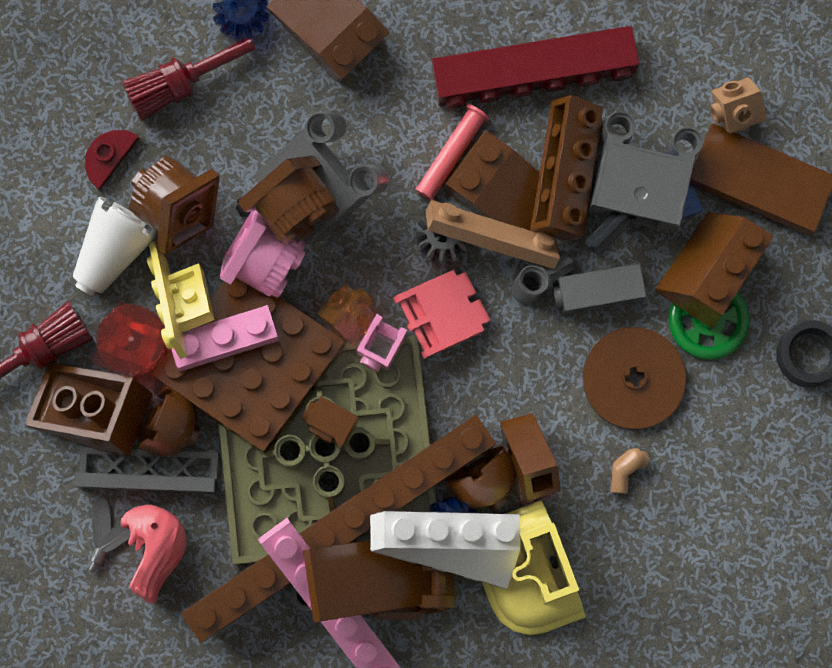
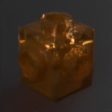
M344 284L330 296L329 301L317 312V315L337 336L353 345L367 332L378 313L371 306L374 300L367 292L361 288L355 291Z

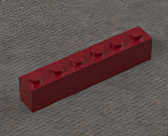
M632 26L432 58V72L438 106L446 104V107L450 109L465 106L466 101L479 99L480 103L494 102L500 99L499 95L513 94L515 98L531 95L533 93L532 90L546 88V92H556L565 89L566 84L578 82L581 87L592 86L599 83V79L612 77V81H623L631 78L639 66Z

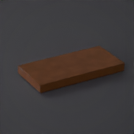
M712 123L692 168L689 184L812 237L832 190V174L735 132L728 133L725 128Z
M371 540L303 550L314 623L422 605L423 595H432L430 571H422V564L411 563L371 552Z

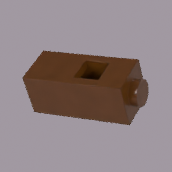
M530 413L501 421L503 446L513 461L515 474L527 501L560 492L558 465L534 414Z

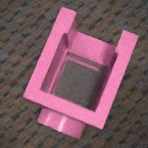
M376 314L357 349V355L362 357L360 363L375 372H379L380 368L388 371L407 337V330L402 327L398 330L384 323L383 317Z

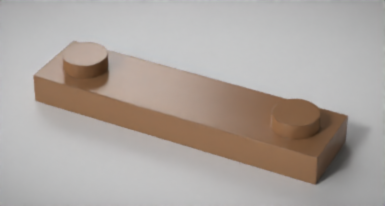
M431 200L426 209L428 231L551 269H555L560 259L557 240L546 233L532 232L458 209L450 203L442 204Z

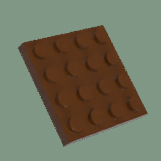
M235 277L231 285L223 281L210 297L215 320L209 323L268 305L279 341L181 372L177 369L172 349H170L151 375L156 381L164 386H169L181 394L201 412L265 455L346 344L343 339L280 297L267 296Z

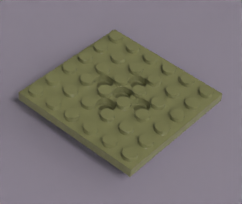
M416 336L406 337L388 371L380 368L379 372H375L360 363L362 357L357 355V349L361 342L346 343V346L265 455L219 424L233 565L255 563L268 555L258 539L286 518L289 519L300 533L430 446L419 344ZM375 340L370 352L385 358L391 344L384 340ZM320 396L353 413L359 419L343 450L341 451L333 440L335 451L328 457H321L316 453V446L322 439L309 433L310 427L302 420V416L309 403L313 401L317 404ZM359 435L367 437L370 441V447L363 453H356L350 448L352 439ZM289 443H295L301 449L299 457L293 461H287L281 455L283 447ZM328 473L334 474L339 478L338 487L331 492H325L319 486L321 477ZM435 487L398 512H437ZM371 530L352 543L370 541Z

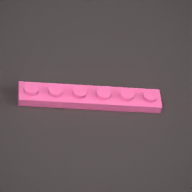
M286 518L258 540L311 609L303 550L311 548L289 519ZM361 615L321 622L356 668H401Z

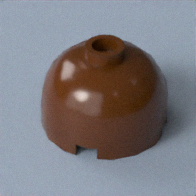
M164 386L157 395V397L163 400L155 408L151 406L138 436V440L141 443L137 445V449L159 457L174 456L180 453L186 445L193 446L200 433V427L196 426L197 411L195 406L169 386Z
M501 444L495 445L482 454V457L473 460L445 479L450 492L461 504L471 509L489 507L490 510H495L508 501L506 495L513 488L516 474L513 461Z

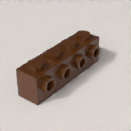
M572 95L551 101L531 231L543 232L562 241L583 237L587 226L588 202L592 194L593 170L598 158L597 145L603 126L602 114L604 107Z

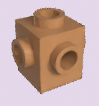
M749 77L739 81L727 82L722 87L711 91L713 104L710 105V112L716 124L720 123L728 133L741 132L751 125L767 120L762 91Z

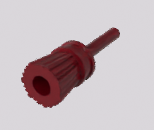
M249 37L193 65L191 62L183 64L174 57L170 59V62L157 65L158 69L121 81L141 122L169 103L175 101L177 104L181 99L193 96L194 83L200 81L199 76L255 50V46Z
M69 300L38 326L34 323L25 332L21 331L18 333L19 346L13 349V355L0 362V379L21 365L27 367L32 364L40 369H44L45 365L51 361L55 362L58 360L57 356L94 340Z

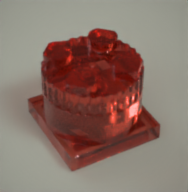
M120 300L117 307L111 313L106 314V318L102 319V323L98 326L99 330L96 333L98 336L96 338L97 349L90 362L115 374L133 377L144 387L154 391L158 381L151 374L170 351L166 347L161 334V330L165 329V325L148 308H143L141 305H131Z

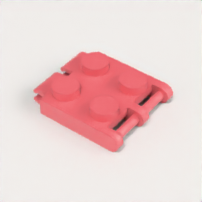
M454 270L393 297L396 304L400 303L409 321L407 325L409 331H414L424 350L421 352L424 359L481 334L484 331L482 325L491 321L480 299L470 303L468 298L473 297L477 292L466 272L456 276Z

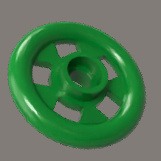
M736 293L730 302L732 308L726 313L724 311L712 329L692 316L694 329L684 331L682 316L690 314L671 303L668 324L671 335L677 345L689 355L704 360L721 359L735 352L744 342L750 325L749 310L740 293ZM726 321L736 325L730 337L721 333L726 325ZM699 335L713 336V346L699 345Z

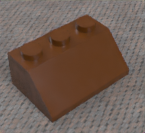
M707 212L655 289V292L712 329L774 236L745 217Z

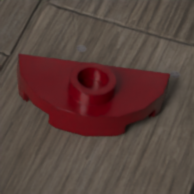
M111 130L99 135L90 144L85 155V170L90 182L99 191L140 139L139 135L128 130Z

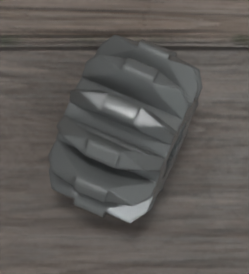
M423 218L418 220V225L423 230L415 231L414 238L423 240L417 245L418 252L430 249L426 256L427 261L431 262L437 254L440 255V265H445L446 255H449L451 260L456 263L459 261L456 250L467 254L469 251V247L463 241L448 237L447 242H439V236L434 237V235L439 234L428 231L427 220Z

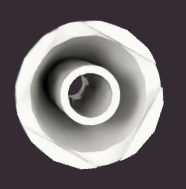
M99 197L96 201L73 273V277L77 280L75 286L92 296L95 292L103 293L158 234L154 229L150 232L144 228L146 223L127 208L115 202L111 207L104 205L107 199L104 197Z

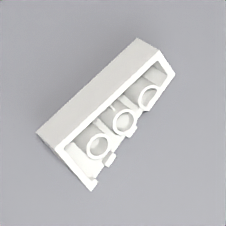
M384 511L370 515L371 552L411 563L422 564L435 570L464 576V578L490 583L503 589L508 588L520 552L519 514Z

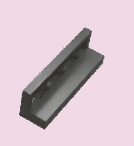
M80 447L79 473L75 472L74 487L79 489L217 494L218 452L181 451L174 456L159 457L148 454L140 449H132L130 456L137 457L146 467L137 475L124 474L118 467L128 456L102 452L90 447ZM88 455H102L111 466L103 473H87ZM109 456L121 457L117 461L113 462ZM143 457L156 458L148 464ZM162 458H172L180 469L172 476H159L152 467ZM177 458L190 460L182 465ZM197 459L211 460L210 478L193 477L187 468ZM115 469L119 474L110 473ZM148 471H150L153 475H144V474L147 473ZM182 472H184L188 477H178V476H179Z

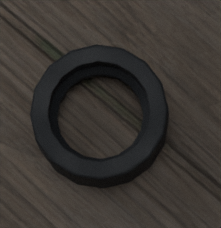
M805 320L793 325L780 338L776 348V361L781 373L790 382L802 387H816L832 379L831 325L819 320ZM815 334L827 342L830 349V360L822 371L805 373L793 364L791 347L799 336Z

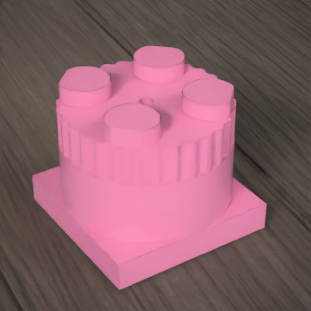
M251 211L224 255L220 279L231 285L236 277L265 295H273L278 298L288 282L285 278L289 269L296 270L305 255L303 249L306 242L298 243L295 240L293 243L285 246L284 243L279 242L258 212Z

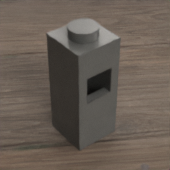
M640 263L559 277L557 287L552 288L555 308L561 307L563 316L643 302L646 298Z

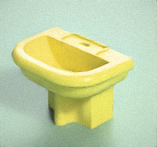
M542 500L505 513L520 515V552L507 589L482 582L491 608L499 621L513 632L535 635L546 633L586 618L578 594L577 582L554 522L551 523ZM550 556L556 557L558 562L557 569L552 567L549 560Z

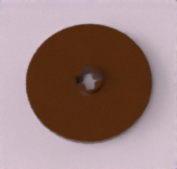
M627 327L605 335L591 349L583 368L584 392L591 407L605 421L624 429L639 430L661 423L678 407L685 390L686 373L679 352L664 336L646 328ZM630 369H635L636 374L643 375V379L638 383L639 387H634L632 382H626L625 377L629 376Z

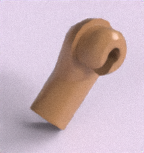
M638 448L629 449L614 461L612 466L611 493L628 494L629 475L637 469L646 468L649 463V457L645 451H640Z

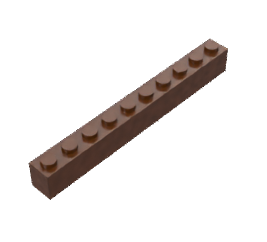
M474 415L299 534L311 549L352 543L371 530L370 515L384 511L398 512L493 448L496 443L478 416ZM268 554L187 608L181 614L199 642L203 643L291 583Z

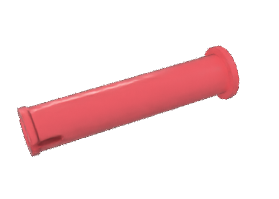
M467 104V112L418 187L415 188L419 195L429 201L435 199L434 197L483 122H488L490 119L483 111L473 105Z

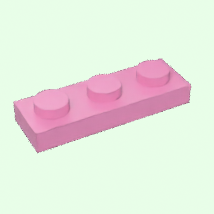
M266 305L183 332L187 357L180 359L174 348H172L177 369L181 372L279 341L269 307Z

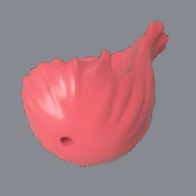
M142 505L126 512L120 522L122 528L129 529L131 532L128 543L130 546L136 540L135 549L138 551L145 543L144 556L131 581L130 588L134 594L145 600V602L155 604L162 584L179 564L185 553L187 537L184 526L171 512L154 505Z

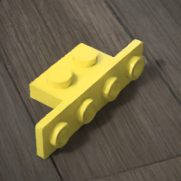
M153 241L149 244L151 256L147 257V263L153 276L156 278L151 281L156 297L161 303L156 305L159 318L165 325V329L161 330V334L168 349L174 348L179 358L182 359L187 357L183 332L215 320L205 274L198 263L170 275L167 259L164 254L156 249L157 242Z

